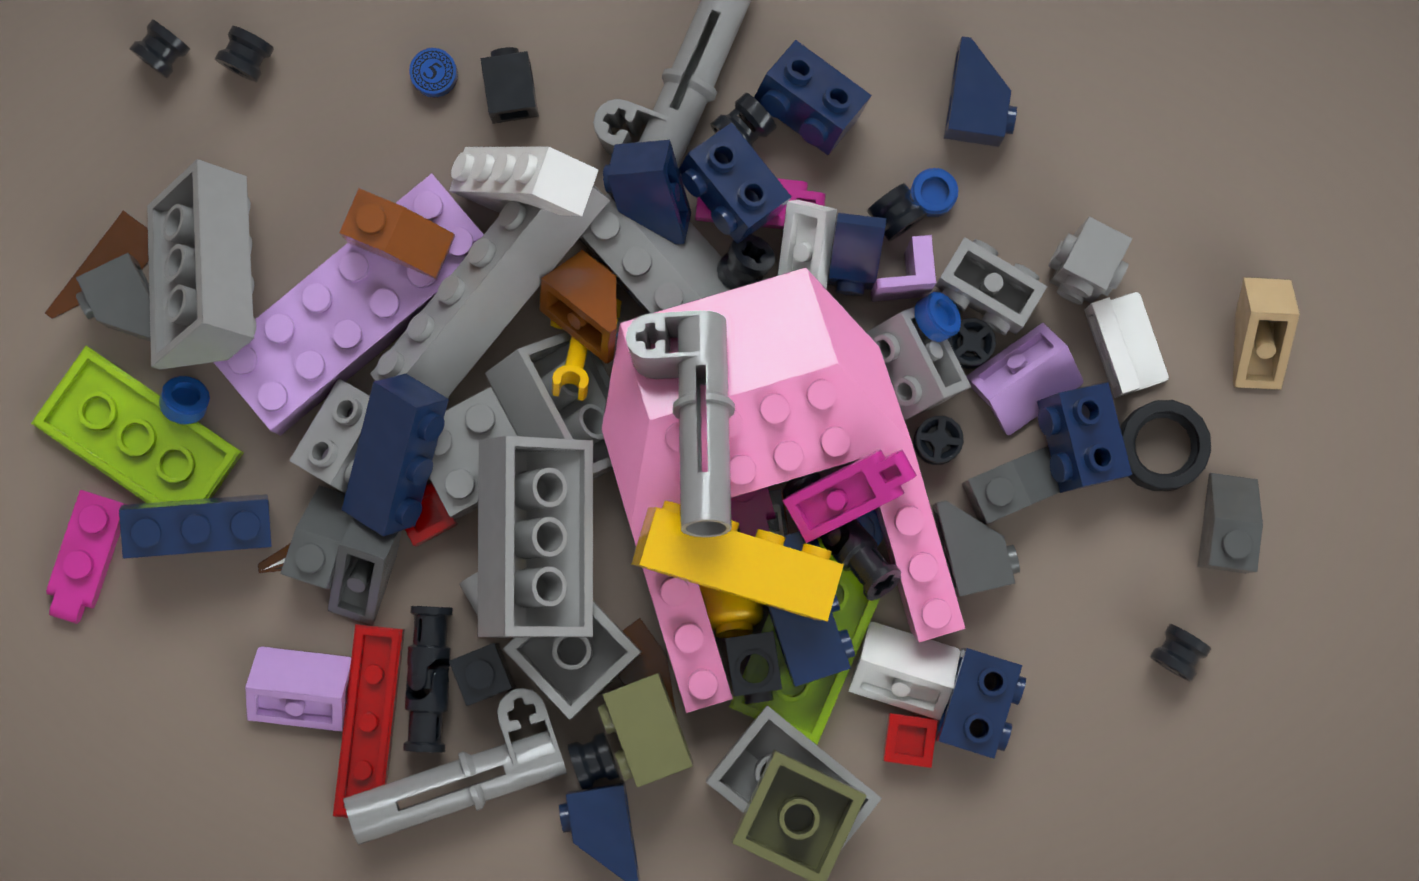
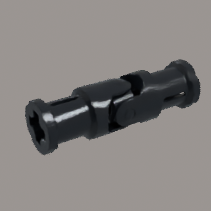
M815 472L790 480L783 490L784 499L820 480V474ZM857 519L820 536L824 547L832 551L831 555L836 562L844 564L843 570L851 571L863 585V594L868 600L873 601L889 593L900 581L901 570L897 565H889L878 552V544Z
M411 606L410 613L414 615L413 645L408 646L407 654L408 673L405 710L409 712L408 741L403 743L404 751L445 752V744L441 742L443 713L448 711L451 648L446 645L448 617L452 615L453 611L451 607ZM423 689H431V692L427 695Z

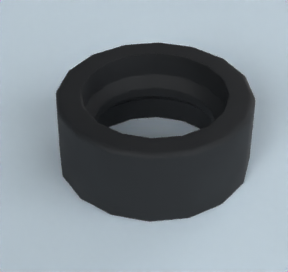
M1155 400L1134 410L1121 424L1120 429L1132 475L1128 476V478L1137 486L1151 491H1172L1193 482L1206 468L1211 454L1210 432L1203 418L1190 406L1175 400ZM1156 418H1168L1178 422L1186 429L1190 438L1191 452L1187 462L1179 470L1169 474H1159L1148 470L1140 462L1136 454L1135 441L1139 430L1147 422Z

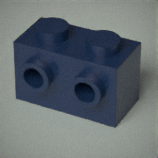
M795 40L766 73L754 98L772 117L778 118L801 135L807 143L816 146L822 152L829 155L857 122L872 95Z
M732 122L688 152L679 168L682 182L688 192L696 198L700 197L711 211V217L716 227L725 235H730L737 244L780 214L792 197Z
M1109 382L1060 392L1037 401L1039 408L1038 423L1042 433L1046 435L1051 455L1050 471L1053 478L1058 482L1060 493L1107 483L1132 475Z
M961 648L954 687L939 721L935 740L995 759L997 750L1005 751L1012 731V724L1006 722L1011 703L1016 705L1020 703L1026 685V677L1020 676L1023 665L969 648ZM991 672L995 677V684L988 690L984 685V678ZM978 719L981 723V730L977 735L972 736L969 730L970 724L973 720Z

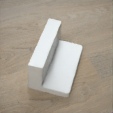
M1138 292L1110 300V297L1093 302L1084 309L1114 398L1168 380L1169 376L1141 295Z
M870 622L848 692L940 720L954 687L960 650L933 640L919 643L911 633L876 622Z

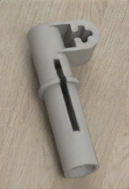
M751 0L700 1L672 68H667L663 71L662 79L664 86L653 111L621 99L607 101L599 107L593 121L594 129L602 147L607 153L612 155L615 144L633 143L627 130L620 129L616 135H613L612 127L621 128L625 122L630 133L638 136L644 124L646 127L639 142L670 139L679 168L706 104L714 101L718 92L714 85Z
M701 310L641 315L632 321L626 333V342L634 368L646 378H678L679 398L673 403V414L679 419L681 531L694 537L724 535L731 531L729 418L734 415L735 404L728 397L726 318L717 312ZM670 338H678V352H668L671 351ZM651 344H655L654 349H651ZM700 385H706L708 472H702Z
M520 688L508 692L501 699L497 709V716L505 744L473 755L463 751L458 753V760L343 798L357 844L360 845L474 805L478 811L483 809L486 801L567 774L545 704L541 697L533 690ZM521 698L524 705L532 704L535 709V713L528 716L529 724L532 725L544 720L547 730L511 742L508 732L522 727L518 720L510 721L507 712L514 709L513 701ZM503 765L505 771L503 775L399 809L397 801Z

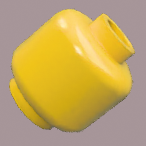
M699 586L712 631H715L716 637L731 638L753 633V626L759 624L763 618V605L761 603Z

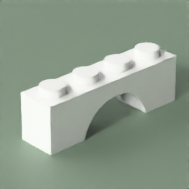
M465 147L452 166L451 177L453 181L449 191L496 212H500L508 202L517 201L558 215L582 216L599 170L551 147Z

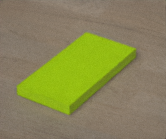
M88 346L84 347L31 422L32 425L146 503L213 498L244 453L200 422L178 424L169 420L160 410L159 394Z
M818 537L817 539L820 547L826 549L822 543V539ZM831 555L830 560L836 562V560ZM842 570L836 590L840 611L833 612L838 631L847 629L856 656L880 598L873 601L868 600L863 594V585L853 573ZM769 614L761 633L774 632L782 689L773 691L774 700L745 704L744 695L733 696L729 708L756 719L768 705L817 745L850 669L793 687ZM751 654L742 677L751 683L762 681L768 674L767 661L758 654ZM855 657L848 659L850 667Z

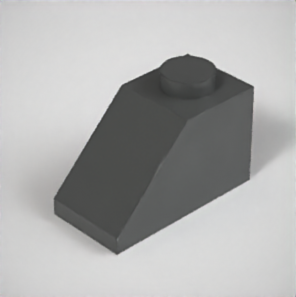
M126 253L76 277L82 290L76 294V298L88 319L95 317L98 322L108 328L151 342L149 283L138 260L129 253Z
M1048 446L1002 464L962 483L976 517L980 522L986 525L1060 493L1058 482L1053 478L1050 471L1051 455Z
M1209 473L1197 567L1243 574L1257 572L1263 529L1258 479Z
M318 486L296 526L280 574L331 590L338 546L353 518L342 511L345 493Z
M946 500L932 505L956 597L1015 584L1013 574L1020 573V565L1014 545L1006 546L1003 535Z
M352 518L338 546L327 611L373 626L397 557L402 531L383 537L360 521Z

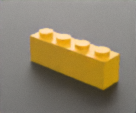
M664 501L662 508L648 507L631 565L810 619L828 622L844 564L830 560L832 551L805 543L801 551L784 546L786 537L757 529L755 537L737 532L739 523L731 520V531L724 535L716 537L689 536L681 531L680 504Z

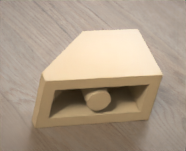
M1243 278L1235 314L1234 387L1282 389L1300 315L1291 280Z

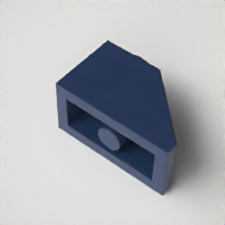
M962 36L957 47L944 139L999 147L1005 134H1013L1017 106L1009 105L1011 97L1010 88L971 37Z
M670 139L615 144L610 164L605 165L603 169V181L606 192L613 193L618 212L674 244H685L692 212Z
M846 213L837 214L827 285L836 286L837 293L863 296L865 289L872 290L878 275L886 218Z
M625 783L569 791L566 794L567 803L559 804L563 833L571 832L573 843L622 880L639 881L640 876Z

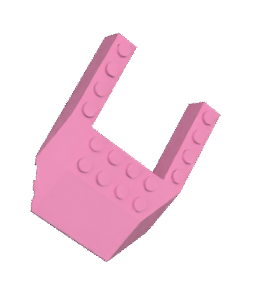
M807 268L798 269L654 312L701 310L717 312L726 318L728 397L735 404L734 415L729 418L731 498L859 460L880 449L885 457L903 449L917 476L901 485L905 492L903 495L875 510L891 564L897 565L901 570V579L897 586L911 633L920 643L966 629L913 444L880 348ZM634 318L621 322L619 326L602 423V433L634 542L637 546L648 507L662 508L664 501L680 504L679 419L673 414V403L679 398L678 378H646L634 368L626 342L627 328L636 319ZM670 338L671 351H668L669 353L678 352V338ZM651 344V349H654L655 344ZM700 385L702 472H708L706 385ZM643 568L686 713L733 699L699 585Z

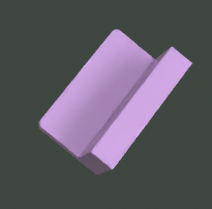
M932 235L913 236L904 252L906 276L877 279L871 291L872 302L922 298L930 294L936 284Z
M1044 323L1038 325L966 376L972 389L991 407L1001 429L1007 435L1013 434L1038 416V400L1060 392L1077 389L1083 384V378L1068 346Z
M259 647L245 686L247 720L342 732L346 708L345 691L349 680L351 658Z

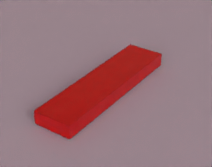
M355 624L333 816L348 818L343 798L387 784L405 629Z

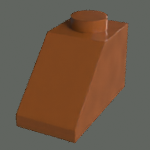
M358 188L339 232L348 243L434 279H437L455 238L454 233L406 207Z
M581 250L541 278L539 310L603 362L608 364L614 359L616 341V276L604 263L597 262L585 251Z

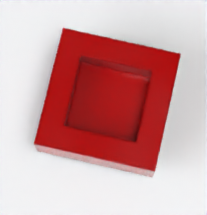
M432 482L426 485L421 503L422 512L416 522V526L405 529L412 545L415 547L458 525L457 521L449 516Z
M889 713L882 761L932 768L938 720Z

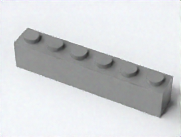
M593 185L582 216L558 215L517 201L508 202L482 238L478 239L471 246L468 255L451 276L442 281L437 293L424 309L411 319L406 331L393 347L381 356L377 366L370 373L375 381L408 374L448 398L541 285V278L556 267L610 200Z

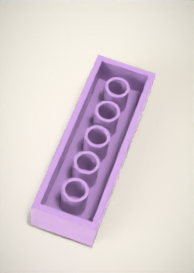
M432 173L397 201L396 204L406 207L455 234L437 279L347 243L255 319L256 332L254 339L249 344L245 345L229 360L214 362L270 431L281 436L329 395L338 378L346 382L406 331L411 319L420 313L437 293L442 281L451 276L468 255L471 246L484 235Z

